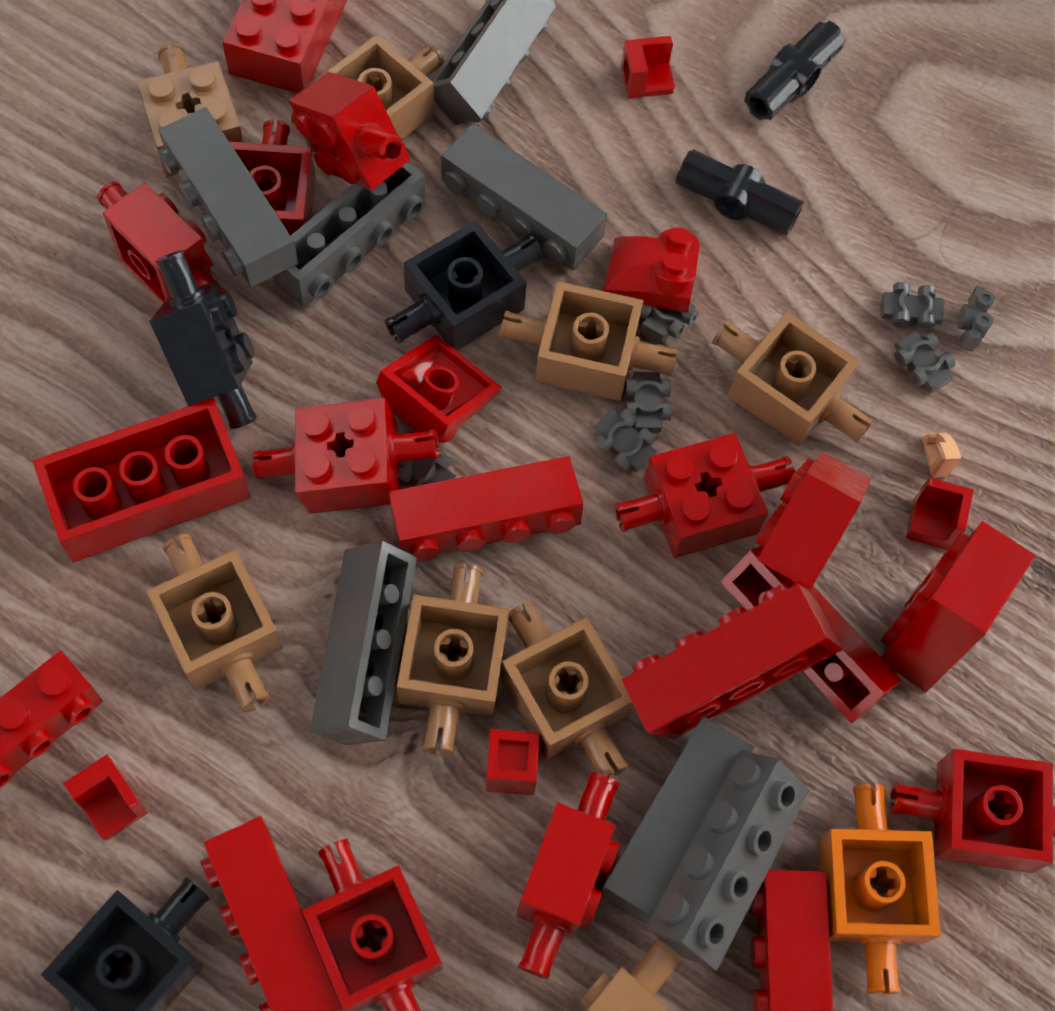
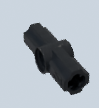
M830 20L825 23L818 22L794 46L791 44L785 45L772 61L768 72L746 92L744 102L748 105L750 113L760 121L763 119L771 120L796 95L802 97L808 93L819 78L822 69L844 47L846 40L841 34L840 27Z
M694 149L689 151L684 158L675 182L713 200L716 209L729 219L743 220L748 217L786 236L793 229L804 205V201L766 184L763 175L754 167L746 164H737L732 168Z

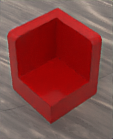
M671 36L625 40L621 71L628 99L674 93L675 83L670 67L673 48Z
M928 478L913 500L906 538L949 550L961 531L965 532L974 489L935 478Z
M490 729L486 775L487 792L535 794L539 732Z
M108 754L63 783L73 800L82 807L103 840L111 839L148 814L121 770Z

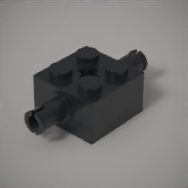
M475 220L403 262L405 291L415 303L394 316L385 319L388 332L391 336L396 334L397 336L394 337V340L401 344L405 339L430 325L438 331L446 343L456 351L500 325L503 319L505 320L504 314L506 310L518 314L525 309L527 282L519 274V271L543 258V252L539 243L536 241L531 245L530 243L534 241V237L529 234L501 252Z
M177 250L155 261L172 297L167 298L149 320L187 405L190 406L217 396L229 422L230 429L246 426L256 420L257 417L241 385L253 363L251 358L255 357L252 342L247 333H240L233 317L237 316V311L229 292H222L217 280L198 287L184 256V251Z
M185 877L183 883L155 914L151 911L145 914L119 890H116L43 971L41 976L69 1001L68 1006L71 1008L69 1011H166L204 967L199 960L178 943L181 939L178 933L211 898L190 879ZM122 961L131 964L130 968L133 971L127 980L120 978L121 974L116 969Z

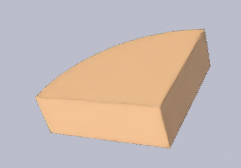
M948 433L927 434L923 437L922 442L930 474L933 478L947 477L961 459L959 449L954 439Z

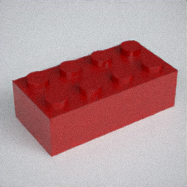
M242 0L222 41L228 73L283 90L300 93L310 85L347 0Z
M214 397L32 460L59 542L72 562L251 498L243 471Z
M823 452L815 461L807 458L801 468L792 476L780 498L783 501L782 504L779 505L777 510L768 519L755 542L764 547L757 561L811 591L859 508L871 478Z
M984 521L979 524L971 535L961 531L949 550L947 549L935 567L931 568L921 584L919 583L906 601L902 613L894 620L880 642L885 644L887 648L881 655V658L893 671L927 692L987 633L1036 555Z
M789 583L781 584L767 591L762 596L764 602L748 611H746L745 607L732 610L718 620L719 627L704 635L702 631L688 634L675 643L677 649L662 658L658 654L651 655L632 666L634 673L621 680L646 732L674 740L695 729L703 716L712 720L842 651L843 648L816 598L799 584L792 587Z

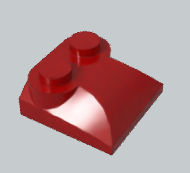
M680 227L665 230L659 234L658 238L647 236H621L614 238L603 291L644 300V305L688 313L699 256V240L689 230Z
M434 335L382 369L376 381L381 398L386 399L391 411L416 432L435 429L439 443L451 441L455 437L459 426L497 396L502 388L438 335Z

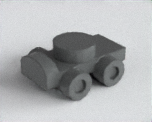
M897 282L893 285V293L884 292L882 296L881 318L892 319V324L896 327L918 324V328L921 330H931L935 327V324L941 325L944 321V298L935 297V287L932 285H922L918 288V295H910V285L907 282Z
M976 286L968 299V304H963L960 310L958 329L966 330L961 337L960 346L963 350L973 351L980 344L993 323V318L987 311L994 303L995 297L993 293L985 290V287Z
M691 303L688 313L645 305L640 314V319L644 320L641 326V333L645 338L657 344H661L668 336L677 339L682 334L685 324L693 325L699 311Z
M915 331L895 343L894 347L897 351L894 353V357L901 367L907 365L911 381L914 385L920 387L924 384L927 390L933 393L952 380L953 376L948 370L955 367V360L948 352L938 357L933 350L938 348L940 343L934 333L930 332L921 337Z
M634 372L633 379L626 378L625 396H634V402H626V409L638 420L635 423V430L637 432L646 427L652 434H657L662 430V421H671V403H661V397H670L671 381L670 379L660 380V373Z
M612 408L594 426L600 433L594 441L606 452L612 446L616 448L619 453L613 459L625 471L631 465L640 471L648 463L650 456L657 453L651 446L657 438L646 427L637 432L632 426L638 420L626 408L620 414Z
M439 451L438 459L428 458L399 462L398 475L402 480L409 482L413 476L418 479L413 487L455 479L457 476L449 469L453 460L441 451Z

